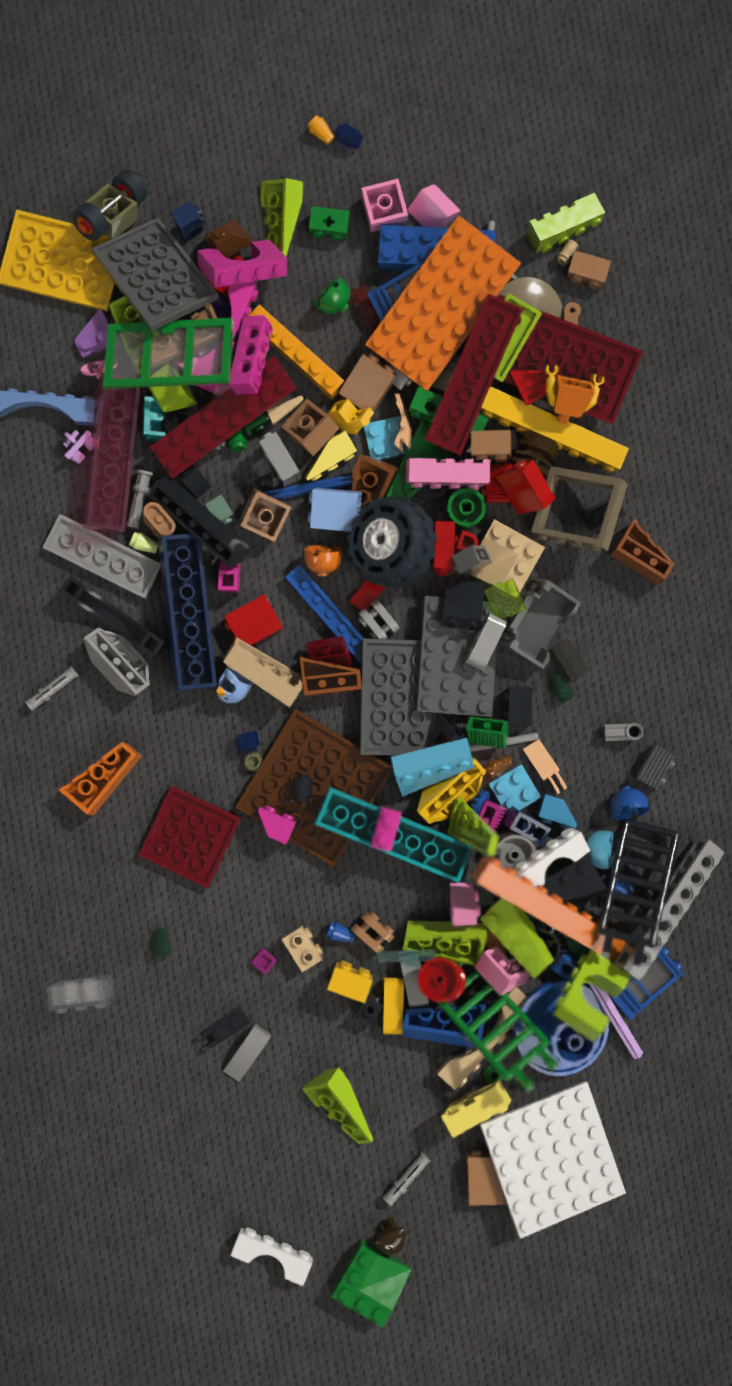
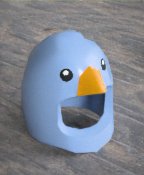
M227 667L219 679L217 695L219 699L227 704L238 703L249 693L253 682L237 671Z

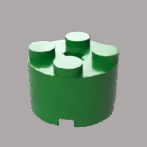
M472 488L455 491L450 496L446 507L448 520L455 522V527L468 530L474 528L481 522L485 514L486 505L484 498L477 490ZM469 506V512H463V507Z

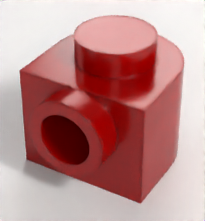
M462 530L460 535L456 534L454 546H456V552H461L472 545H478V539L472 533Z

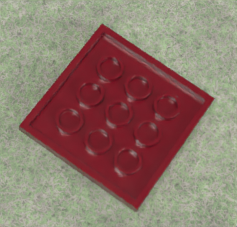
M172 785L138 856L209 888L241 818Z

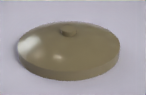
M532 277L514 279L508 282L499 293L505 297L509 293L535 309L563 319V308L557 293L550 285L540 279Z

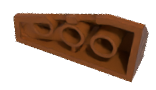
M360 454L352 472L351 490L362 492L360 510L365 506H369V503L375 499L386 498L399 470L398 468L384 461Z

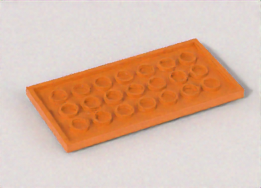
M458 215L365 345L417 385L428 391L471 333L487 294L489 293L497 297L521 265V262Z

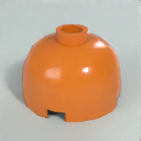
M327 545L308 546V549L304 548V560L307 567L311 571L317 572L318 576H328L330 572L338 569L341 564V547L334 546V549L327 548Z

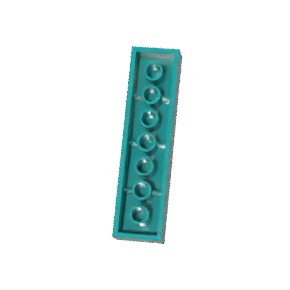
M330 786L328 787L314 820L315 825L458 883L460 882L470 858L471 846L445 833L401 816L391 852L370 845V841L374 835L373 830L380 807Z

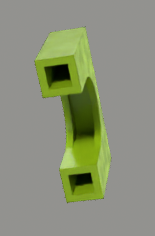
M591 949L587 954L583 953L578 959L577 963L579 966L578 968L575 967L570 974L572 980L568 981L563 987L564 995H560L555 1002L557 1008L553 1015L594 1042L603 1034L609 1018L588 1004L582 993V984L590 983L596 985L616 998L625 989L631 975Z

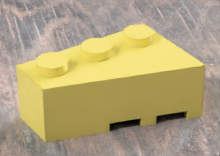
M497 1080L453 1101L441 1117L452 1137H455L476 1124L488 1120L492 1115L505 1112L511 1099L501 1080Z

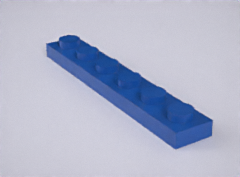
M298 565L285 576V579L336 637H344L349 652L361 664L363 636L305 570Z

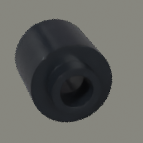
M297 774V777H293L294 801L310 802L313 778H309V774Z

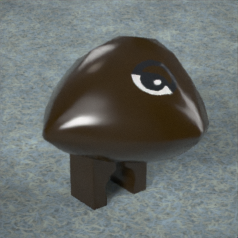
M387 1218L388 1226L387 1224L380 1225L382 1233L378 1235L375 1245L384 1254L394 1256L403 1248L406 1232L403 1227H397L394 1218Z

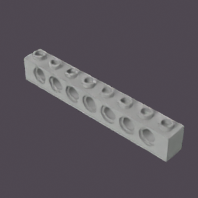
M698 836L671 876L656 945L653 948L645 946L641 966L632 965L637 944L627 942L613 963L631 975L632 978L640 981L646 974L648 967L656 959L658 952L668 941V937L678 926L680 919L689 909L693 899L699 894L701 887L709 879L715 866L720 862L724 852L710 839ZM650 908L644 918L653 920L655 909ZM639 925L633 935L649 939L651 928Z

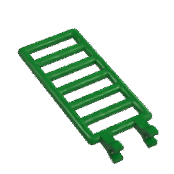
M456 962V963H458L461 967H463V966L466 964V963ZM471 965L475 971L466 977L465 989L480 976L487 985L457 1011H454L446 1002H437V1004L504 1080H509L514 1076L523 1088L529 1092L534 1088L533 1083L525 1076L521 1069L538 1055L551 1071L558 1067L557 1061L545 1050L550 1041L507 993L500 996L476 970V965ZM491 991H494L500 999L467 1026L461 1017ZM504 1005H507L513 1014L480 1041L473 1032ZM520 1019L526 1028L493 1055L487 1049V1046ZM533 1034L540 1042L510 1069L506 1070L500 1061L528 1036Z

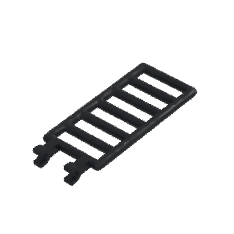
M630 819L623 820L597 927V933L606 936L601 957L609 959L613 938L637 944L632 965L640 967L645 946L655 947L680 838L678 831ZM629 827L671 837L670 846L668 848L628 838ZM625 845L667 855L666 864L661 865L623 855ZM625 863L663 873L662 882L660 884L619 873L620 865ZM621 881L659 891L658 900L655 902L614 891L616 882ZM612 899L655 909L653 920L611 910ZM608 917L651 928L649 939L606 928Z

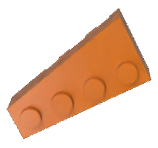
M121 742L105 754L102 759L88 767L85 772L76 776L69 784L59 789V791L87 815H95L140 760L142 755L129 744Z

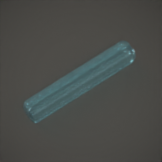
M434 950L378 952V962L428 961L435 958Z

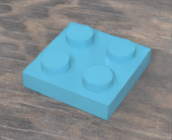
M401 416L372 422L364 427L372 458L385 460L406 454L408 447L405 443L402 444L403 452L399 451L395 445V439L401 428Z
M522 764L488 783L500 805L507 809L506 815L512 806L521 810L541 798Z

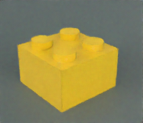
M346 961L336 962L327 990L365 1003L373 981L370 971L359 967V969L352 968V964Z

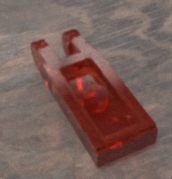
M366 284L351 291L350 296L365 328L368 329L372 336L375 331L372 325L377 322L379 325L381 320L367 294L370 290Z

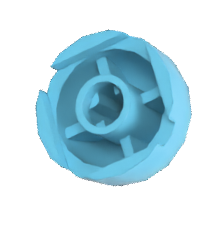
M605 830L594 832L588 837L586 842L590 849V852L586 855H588L594 867L610 869L612 863L613 832Z

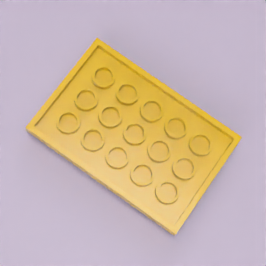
M16 210L0 269V285L109 312V304L112 301L116 284L93 255L92 248L111 239L103 234L99 239L91 241L85 238L72 223Z

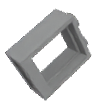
M269 432L262 436V440L259 441L261 448L283 486L287 487L300 480V471L276 432L273 434Z

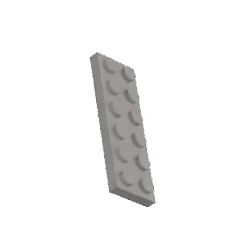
M59 514L42 547L144 599L147 598L161 570L160 563L62 514Z

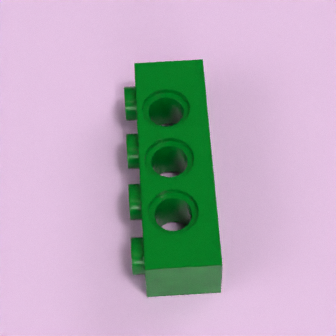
M418 386L407 412L411 413V416L416 419L423 418L429 421L428 423L431 425L443 397ZM432 405L434 412H428L425 406ZM479 413L471 431H484L489 417Z

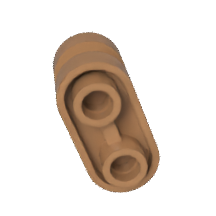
M156 502L146 504L143 510V521L158 539L161 536L174 535L175 522L167 512Z
M366 911L361 916L365 922L361 926L355 923L351 930L380 955L385 949L381 943L384 940L390 943L395 937L393 935L394 930L387 924L383 926L378 922L380 918L374 912L368 913ZM370 927L379 934L375 939L366 932Z

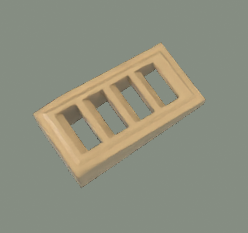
M302 396L267 410L273 427L280 424L304 402Z

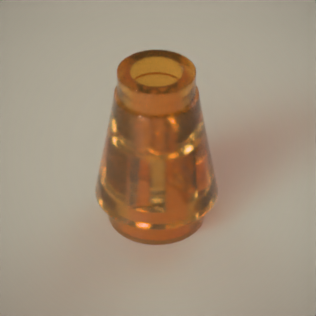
M509 755L486 762V765L483 767L490 779H497L513 765V761Z

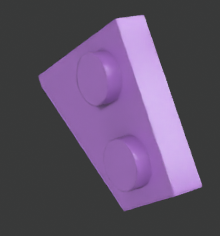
M102 309L95 313L74 340L83 359L106 349L108 322Z

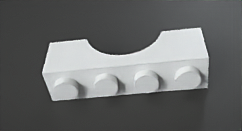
M573 828L566 829L556 839L547 842L546 846L533 852L529 858L517 863L513 869L518 872L517 876L522 877L524 875L532 880V885L537 886L539 884L542 886L545 884V871L553 860L559 857H566L576 862L590 852V849L580 831Z
M251 1228L240 1229L231 1252L232 1257L250 1263L257 1256L271 1255L282 1263L285 1279L302 1286L304 1285L313 1257H310L308 1252L293 1250L291 1245L274 1242V1239L267 1235L262 1237Z

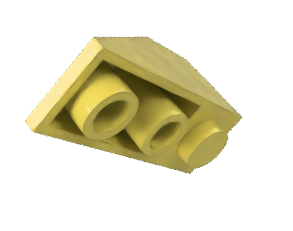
M341 431L324 444L307 472L306 480L311 479L315 481L322 476L321 472L326 469L329 472L338 467L337 463L341 460L346 462L354 457L353 453L357 450L346 431Z

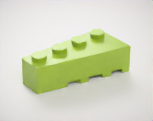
M593 193L574 201L570 208L566 205L560 207L554 215H551L550 212L544 214L543 218L538 222L536 219L530 220L526 236L536 254L539 252L545 253L552 248V245L556 243L560 245L566 242L569 236L573 234L576 236L580 235L588 226L595 227L600 224L605 211L597 196Z
M503 897L480 919L533 978L542 973L554 961L542 938H539L535 931V926L533 922H530L525 910Z
M408 921L402 951L477 965L486 943L487 926L484 923L453 926V922Z

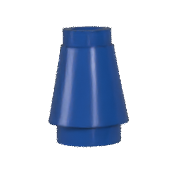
M335 921L334 923L329 922L325 937L333 941L352 943L355 933Z

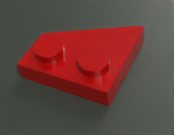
M512 370L509 372L526 406L547 395L546 378H548V375L545 373V370Z

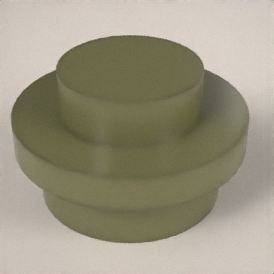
M256 752L248 753L244 758V766L249 771H257L263 762L261 755Z

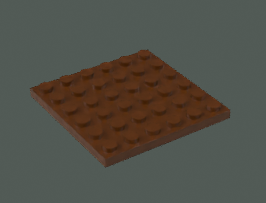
M295 709L236 805V808L262 824L263 822L258 810L260 807L264 808L265 805L276 809L275 813L279 815L286 813L293 816V821L296 824L289 840L335 867L351 839L314 823L328 787L330 786L373 804L394 768L373 755H359L360 747ZM297 774H309V778H313L310 802L294 801L293 777H297Z

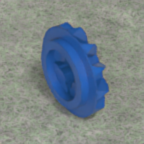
M485 790L477 793L471 804V808L477 815L484 801H490L489 792Z

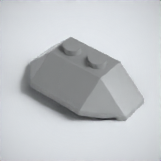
M97 628L84 637L83 641L91 662L116 690L136 696L150 685L148 663L123 635Z

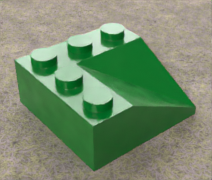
M361 1239L332 1289V1298L383 1328L395 1307L412 1268L393 1256L384 1254L376 1246Z

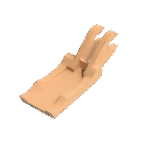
M395 394L397 399L396 405L400 409L402 417L401 428L395 439V445L399 451L403 452V443L407 445L409 450L411 448L412 427L403 399L400 394Z
M536 740L523 748V751L543 781L548 778L555 792L559 794V789L551 778L555 774L563 789H567L558 773L560 771L540 740Z

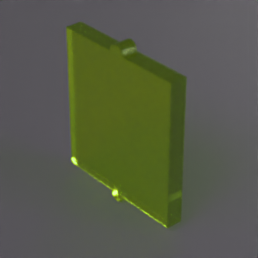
M513 578L502 583L498 582L495 586L484 590L495 616L501 619L509 616L513 617L515 614L526 610V606Z

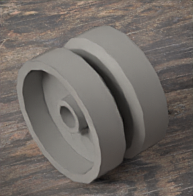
M506 831L498 836L497 848L502 849L500 862L502 863L501 866L505 869L507 866L512 869L515 868L517 863L526 860L536 851L534 844L528 838L515 831ZM512 852H517L516 855L513 854V857H511Z

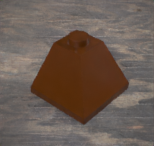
M235 219L203 237V240L210 248H217L226 258L231 257L250 246L251 242H254Z

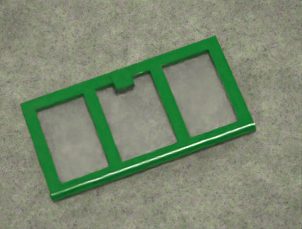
M233 318L177 320L154 331H151L145 322L108 324L103 378L104 389L230 383L234 329Z

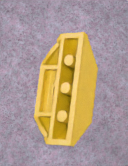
M472 758L474 768L423 789L417 811L429 824L435 821L450 819L456 797L462 798L468 803L479 792L486 771L475 758Z

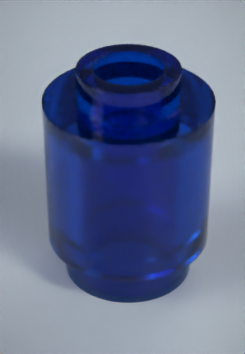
M347 123L339 124L335 131L336 140L350 149L354 148L357 150L364 138L361 131Z

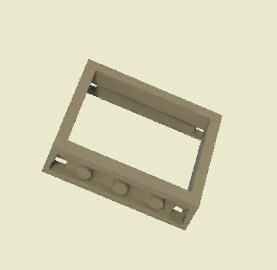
M552 466L546 482L553 494H555L558 480L613 490L599 538L594 539L544 529L552 502L546 509L537 511L531 532L537 536V539L546 542L548 539H551L560 545L571 543V546L583 549V546L590 547L589 549L595 552L600 550L608 551L628 484L621 478Z

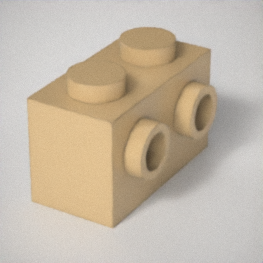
M303 925L282 937L283 943L302 972L320 962L323 958L321 956L323 954L321 947L318 943L314 945L311 940L313 937L308 927L304 929Z

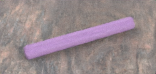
M588 983L633 1059L641 1058L642 1050L609 995L598 986Z

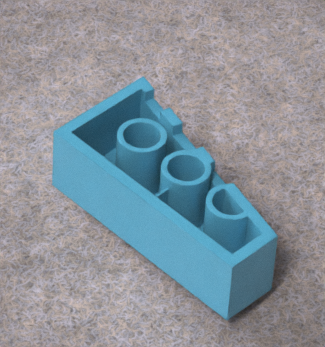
M467 738L391 757L402 797L474 768Z

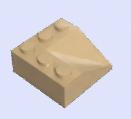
M494 519L480 546H485L492 563L474 573L467 574L515 600L545 547Z

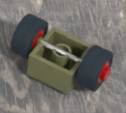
M129 169L123 170L114 177L112 185L107 183L74 210L72 220L75 227L85 238L91 241L99 239L103 234L110 239L119 236L138 220L137 206L146 199L147 188L143 180L134 171Z

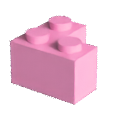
M450 883V916L453 926L477 925V916H480V904H476L479 901L478 890H474V885Z
M497 946L483 952L475 966L476 970L500 996L525 984L530 977V974L515 957L509 960Z

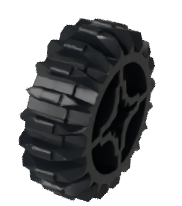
M537 918L536 923L531 919L530 922H533L535 931L539 938H542L549 952L551 951L550 946L555 942L557 943V950L553 954L550 952L554 959L553 962L560 964L557 959H564L562 952H567L569 948L567 946L568 939L564 938L566 934L545 922H541L539 918ZM553 962L549 965L551 968H554Z

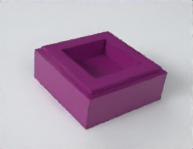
M263 947L250 963L266 975L278 959Z

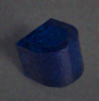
M257 731L239 734V739H235L237 750L245 749L246 753L256 751L257 746H260Z

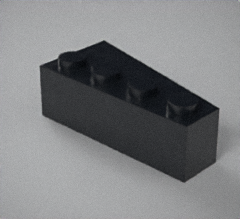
M586 854L576 862L571 860L544 876L545 884L542 885L548 890L547 893L549 895L554 893L563 899L562 902L607 889Z

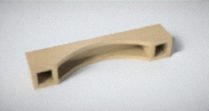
M518 987L507 992V995L518 1007L527 997ZM507 1005L500 1009L498 1019L492 1031L513 1014ZM514 1023L487 1046L491 1053L493 1052L492 1048L506 1038L505 1033L509 1029H514ZM477 1048L458 1055L449 1056L437 1069V1074L456 1090L458 1086L461 1088L468 1079L466 1077L471 1072L475 1073L481 1065L480 1061L485 1057Z

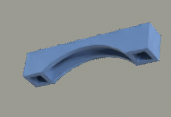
M16 389L0 390V417H4L8 413L20 408L43 406L64 413L77 425L97 426L99 404L93 397L83 396L81 399L75 398L74 395L64 394L61 397L50 392H45V395H41L27 390L26 393L18 392Z

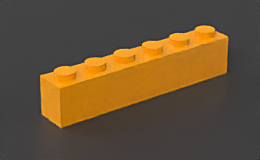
M258 305L250 316L265 315L272 324L273 332L270 335L269 344L332 400L343 387L344 380L263 307Z

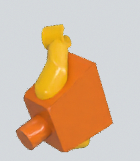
M546 365L544 369L548 375V378H546V394L549 404L553 406L554 412L559 414L558 422L567 424L570 416L580 418L584 412H587L596 404L600 390L598 386L603 384V376L599 377L598 382L595 380L597 374L590 376V382L559 375L554 378V375L558 372V367L554 365V372L550 373L548 370L549 365Z

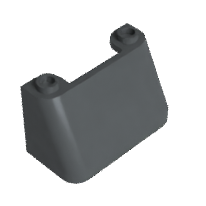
M530 577L525 582L518 597L504 618V621L507 623L497 644L538 668L544 669L550 661V652L546 650L563 618L575 616L581 602L547 579Z

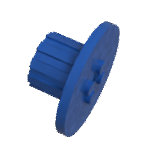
M555 980L539 986L524 999L519 1007L550 1041L545 1050L557 1061L558 1067L551 1071L538 1055L528 1063L535 1070L546 1075L567 1076L585 1069L600 1055L608 1038L609 1021L603 1034L593 1042L553 1015L557 1008L555 1002L560 995H564L562 989L569 980ZM582 984V993L588 1004L608 1017L592 989ZM520 1019L514 1023V1038L526 1028ZM533 1034L528 1036L517 1046L521 1056L526 1055L540 1041Z

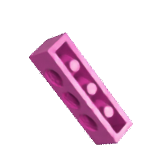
M265 315L244 316L232 365L230 383H228L236 394H257L258 388L261 385L262 370L265 367V357L269 350V339L273 332L272 324Z

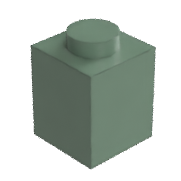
M222 494L205 504L208 510L226 526L233 522L232 518L235 516Z

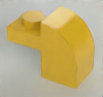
M349 399L337 401L328 412V415L339 429L353 435L358 434L361 428L367 426L371 416L374 414L370 407L357 410Z

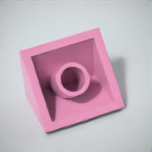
M435 184L422 189L407 210L423 227L444 228L460 213L457 206Z

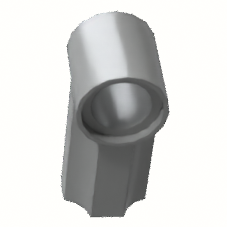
M638 723L604 725L605 741L638 740L643 735V728ZM632 726L637 727L639 731L636 737H632L629 734V729Z

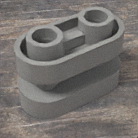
M375 599L370 603L373 609L370 612H367L366 609L358 613L360 615L358 620L364 627L368 626L371 629L370 635L373 639H388L385 633L388 630L395 633L400 627L382 604ZM377 615H379L385 623L381 627L373 619Z

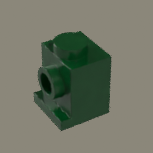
M267 412L244 427L249 438L253 437V432L257 434L266 429L265 426L271 422Z

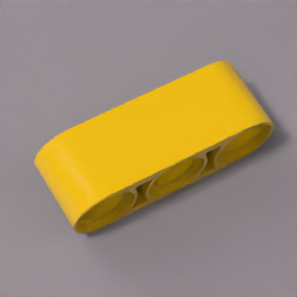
M384 978L383 1034L403 1035L404 978Z

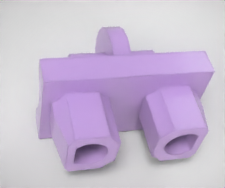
M75 430L71 435L67 432L64 433L67 439L63 444L68 447L73 443L64 454L67 459L80 464L85 456L78 449L84 445L91 451L97 445V442L91 436L92 433L88 430L77 441L75 438L80 434L78 431Z

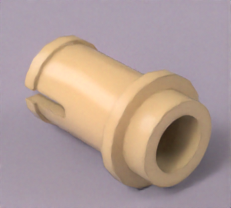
M568 240L562 251L557 253V262L564 266L570 263V258L578 248V244L573 240Z

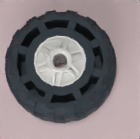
M387 496L386 498H378L370 502L369 506L363 507L358 512L359 516L357 519H353L350 525L352 527L351 532L347 536V542L350 546L347 551L350 560L353 561L354 569L365 580L384 587H404V585L412 584L418 580L420 574L428 570L430 567L429 562L436 553L434 543H437V535L433 532L435 527L431 517L427 516L426 511L419 505L399 497Z

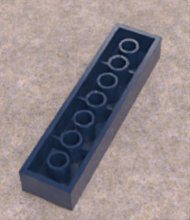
M192 534L161 536L158 539L174 690L175 692L217 687L201 542Z

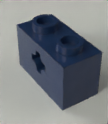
M514 806L511 807L503 821L510 829L541 846L551 830L541 821Z

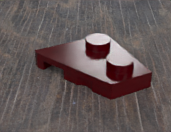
M343 636L307 642L306 648L311 660L334 665L341 664L354 668L353 659Z

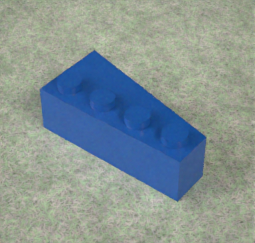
M481 1003L474 1006L461 1019L469 1026L486 1011V1004ZM451 1007V1008H452L454 1011H457L460 1007ZM442 1008L406 1010L403 1025L404 1037L476 1048ZM484 1023L473 1032L480 1041L482 1040Z

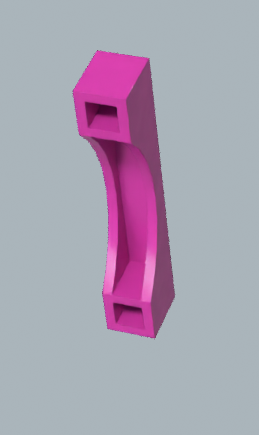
M256 282L234 284L229 287L228 300L231 306V318L234 321L232 353L235 352L237 346L235 341L237 336L240 335L244 316H250L252 310L250 305L258 297L259 291H257ZM223 341L209 355L198 360L192 376L221 374ZM205 384L196 386L214 393L215 388H219L221 384Z

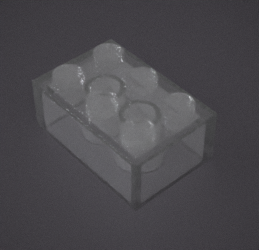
M112 974L53 982L47 987L49 1011L55 1010L56 1013H64L70 1008H75V1011L87 1009L88 1006H95V1008L106 1007V1004H109L115 998Z

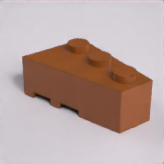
M634 518L610 556L655 584L660 585L666 580L675 564L660 546H657L651 540V536L644 532L638 525L639 522Z
M300 657L305 697L362 690L359 669Z

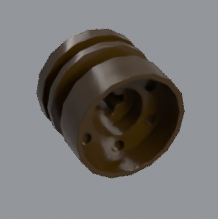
M522 432L517 444L522 450L514 451L515 457L511 458L510 463L516 464L521 460H534L544 479L547 478L549 474L547 470L552 467L547 460L555 459L559 445L542 435Z

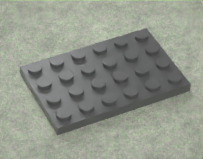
M159 218L153 219L92 248L93 255L151 331L219 299L217 291Z
M424 596L416 711L492 717L497 645L483 671L464 662L478 631L442 627L444 598ZM483 601L481 625L488 613L499 617L500 603Z
M362 639L359 755H401L437 746V743L433 741L435 716L437 713L416 711L420 641Z

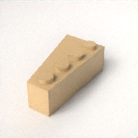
M237 637L224 656L223 662L229 669L237 671L288 707L292 705L302 689L301 674Z

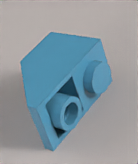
M543 794L537 816L541 817L540 821L552 824V821L560 823L559 827L565 829L576 828L577 823L565 801Z

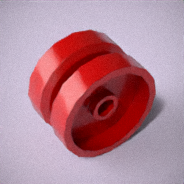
M433 958L421 967L418 974V985L426 998L436 1002L449 1003L457 1000L463 994L466 987V975L458 963L446 958Z

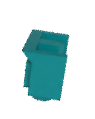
M145 396L142 421V437H144V441L157 442L165 436V432H161V421L164 416L154 397Z

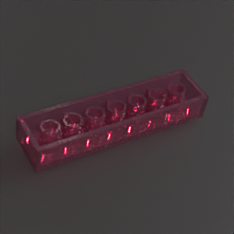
M102 373L98 381L83 529L122 534L125 532L140 387L104 389V373ZM113 375V377H112V379H128V378H129V377L118 376V375Z

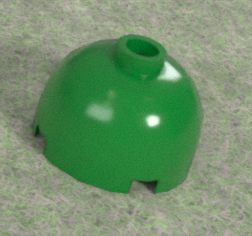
M338 276L337 281L335 279L331 281L320 293L322 298L319 301L315 299L313 303L325 314L334 315L339 311L343 313L349 306L347 303L350 298L349 287Z

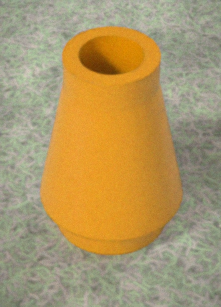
M318 115L307 125L310 129L309 132L327 145L335 138L324 119Z

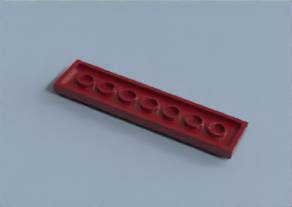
M489 293L487 294L425 441L461 456L524 308Z
M275 356L265 362L261 375V385L258 388L257 394H236L232 388L228 389L150 446V448L171 478L174 479L294 392L297 387Z

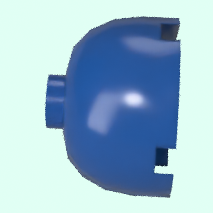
M630 786L620 788V791L615 793L610 801L611 815L615 820L632 819L630 816L637 813L640 817L650 811L644 793L637 789H631Z

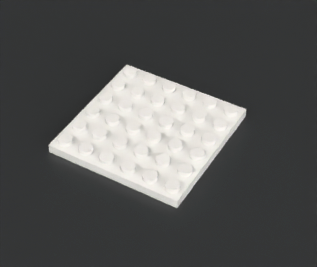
M586 1081L480 1123L519 1238H523L626 1193Z

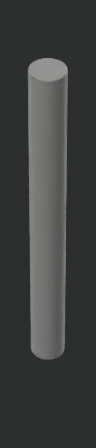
M538 733L508 737L507 745L539 740ZM476 744L469 745L470 752L496 748Z

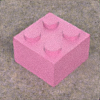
M399 179L361 188V197L371 233L380 231L381 225L399 226L408 223V213Z

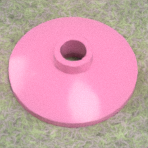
M115 359L113 370L116 369L119 365L118 361ZM105 360L92 361L81 367V373L88 376H96L97 379H103Z

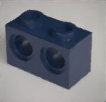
M191 201L171 212L175 226L185 242L204 231L203 223L205 221L202 217L203 214L197 205L194 206Z

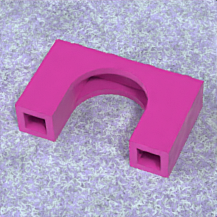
M270 240L251 242V260L245 261L228 259L217 248L198 250V268L216 288L287 276V257Z

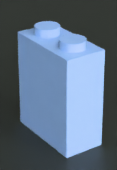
M325 488L313 489L309 495V503L312 504L311 511L308 514L310 528L351 532L352 527L350 525L353 519H357L359 516L362 492Z

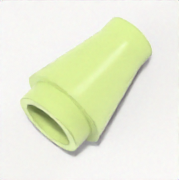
M134 532L129 546H132L135 550L155 554L158 543L142 532Z

